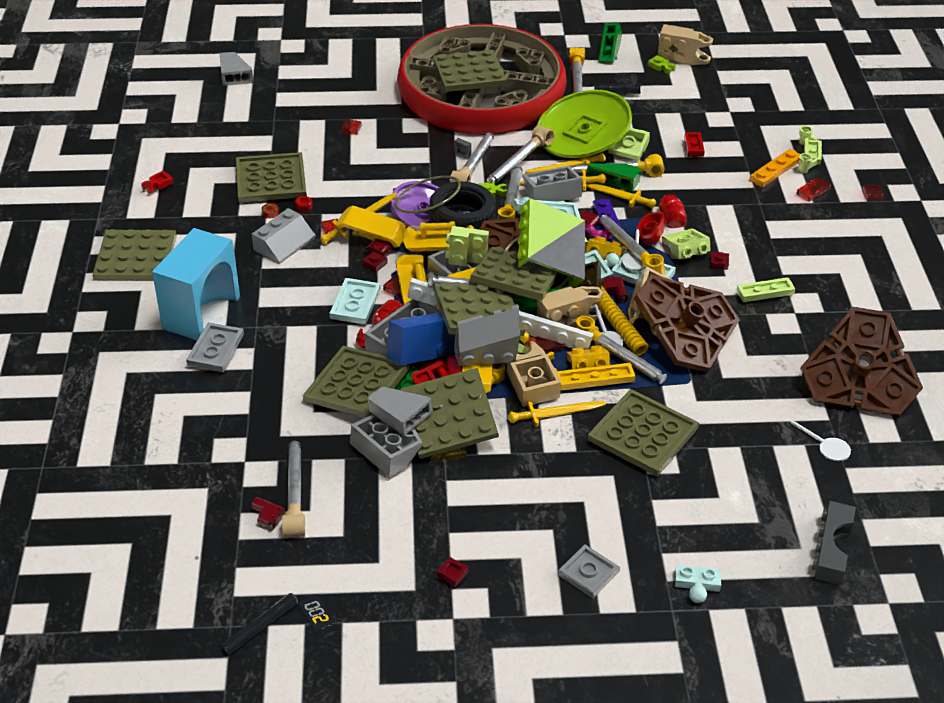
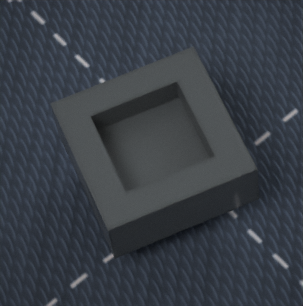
M457 138L454 141V154L468 160L471 156L472 143Z

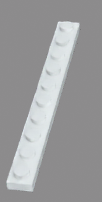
M412 278L407 297L439 306L433 291L434 285L430 286L427 282ZM519 311L525 332H528L529 335L570 348L589 349L593 333Z

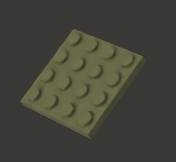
M486 49L478 52H456L448 55L439 54L438 56H433V62L445 92L507 86L506 76L494 50Z
M302 152L236 157L239 202L283 200L307 196Z
M106 230L93 271V280L153 281L152 271L174 249L177 237L176 230Z
M492 247L471 274L470 282L542 301L560 272L528 261L520 268L518 267V252L506 251L501 247Z
M441 283L440 285L434 284L433 287L449 334H456L458 321L479 315L483 317L494 314L493 311L501 309V312L511 310V306L515 305L510 292L481 284ZM520 318V336H524L525 328Z
M342 346L302 396L305 402L366 418L372 415L369 411L368 397L381 387L394 389L409 370L410 364L399 365L388 359L387 356Z
M478 368L401 388V391L427 396L432 399L433 413L414 427L422 440V446L418 450L420 459L499 437Z
M630 389L588 434L587 440L658 476L699 428V422Z

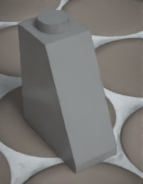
M235 52L219 53L223 86L254 83L252 68Z
M381 387L368 397L369 411L403 436L433 413L432 399L423 395Z

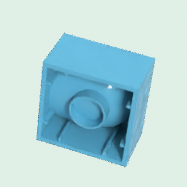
M193 228L152 271L162 329L194 340H198L204 330L200 306L215 300L237 301L240 298L233 240Z

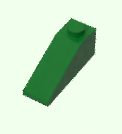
M605 23L599 62L614 63L622 38V30L619 23Z
M589 163L586 176L592 177L604 174L606 177L604 184L633 192L640 182L641 168L629 164Z

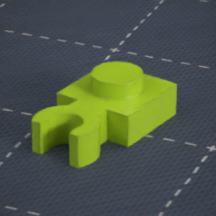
M657 55L648 61V67L659 72L663 70L669 75L671 70L675 71L676 69L675 64L669 63V60L664 59L662 56Z
M478 183L489 190L494 198H496V195L501 197L507 196V184L495 186V183Z

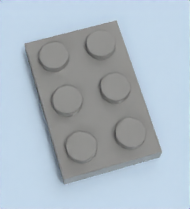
M208 322L186 359L187 366L224 372L244 336V329Z

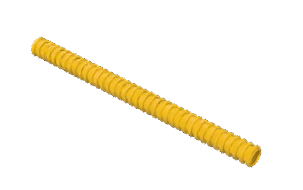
M601 285V290L604 294L595 304H597L599 310L630 350L637 356L644 354L648 349V344Z

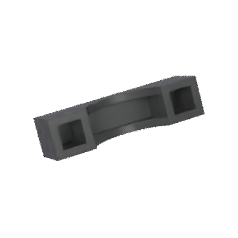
M830 501L828 509H823L821 521H824L825 524L820 525L818 537H822V540L817 541L815 553H818L819 556L814 557L812 569L816 570L814 579L841 586L848 555L837 548L834 540L850 536L856 507Z

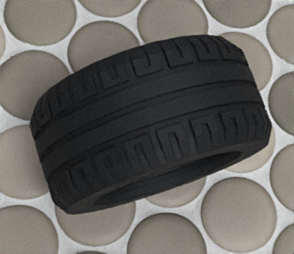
M460 181V190L452 199L439 207L429 210V223H449L455 221L456 227L467 228L471 225L474 229L479 230L483 221L495 220L496 200L485 187L472 182ZM451 182L437 188L430 197L429 207L449 198L457 190L458 183ZM454 211H469L470 213H459Z

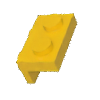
M596 236L588 240L585 254L596 249L603 260L610 253L618 255L620 260L621 255L626 252L627 248L622 246V243L619 241H612L611 243L606 241L604 237Z
M599 345L591 346V349L587 350L573 348L572 351L566 352L567 360L571 363L572 370L610 365L609 352Z

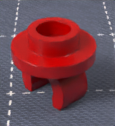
M360 328L357 333L356 344L361 348H365V333Z

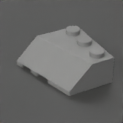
M518 304L511 306V310L501 312L500 309L493 311L494 314L483 317L479 315L457 322L454 352L458 366L516 362L520 341Z
M374 414L351 425L350 444L388 477L404 470L422 446V440L414 428L403 436Z

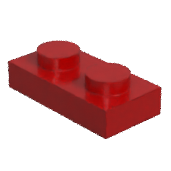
M684 133L688 157H704L705 150L701 133Z

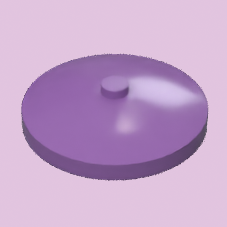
M419 181L403 183L393 193H396L398 197L405 189ZM428 182L421 183L401 196L398 201V207L407 211L429 208L430 197L439 187ZM397 197L390 202V210L393 217L401 221L406 228L409 226L420 227L421 222L429 223V210L420 213H403L395 207Z

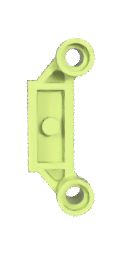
M806 125L801 126L799 130V143L804 145V153L799 155L798 171L801 173H807L808 169L817 164L820 165L822 159V141L812 136V127Z

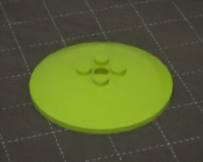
M586 90L570 94L553 103L540 117L537 126L540 125L555 132L553 142L550 145L544 144L542 147L551 154L565 158H582L601 153L614 146L626 135L632 123V112L628 102L623 97L610 91Z

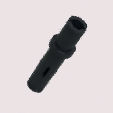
M594 84V90H605L627 96V94H641V84Z

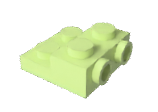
M629 128L626 135L608 149V153L640 160L650 141V132Z
M452 226L451 232L447 233L446 244H449V248H446L445 258L449 259L448 264L467 266L468 262L479 264L488 251L489 231Z
M695 229L662 236V243L669 246L671 254L678 259H687L692 255L699 256L710 251V237Z

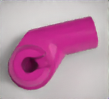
M591 224L585 228V231L591 238L600 236L606 238V241L611 238V233L608 230H596Z

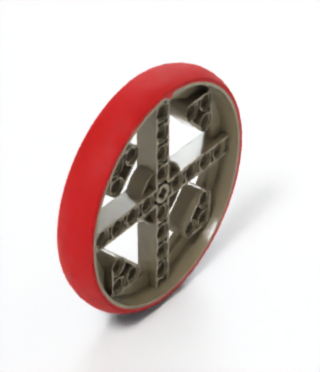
M466 24L435 31L416 41L406 51L400 62L397 81L403 100L423 120L455 132L467 134H486L490 132L492 134H500L520 130L537 123L542 114L553 103L563 97L566 87V71L562 59L555 49L543 39L529 32L502 25ZM470 49L494 50L498 61H500L504 51L516 54L515 65L523 73L503 70L507 79V86L465 90L458 106L447 103V92L444 91L443 85L439 82L441 80L433 62V56H438L439 54L448 55L456 52L468 53ZM498 90L510 92L494 99V108H478L484 94H491ZM527 95L534 96L530 100H527Z

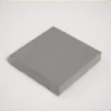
M584 545L558 570V576L591 598H594L620 572V566L587 545Z

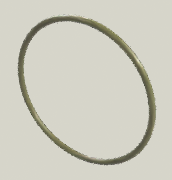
M436 176L419 181L405 189L397 197L395 207L403 213H420L434 209L452 199L460 190L461 183L453 176ZM440 178L454 179L458 183L457 190L449 198L437 205L415 211H407L398 207V201L401 196L421 183Z

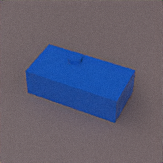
M441 312L389 321L387 358L399 365L455 355L454 343L456 334L448 333Z

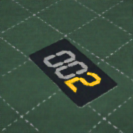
M318 594L298 602L299 607L315 631L335 623L333 616Z

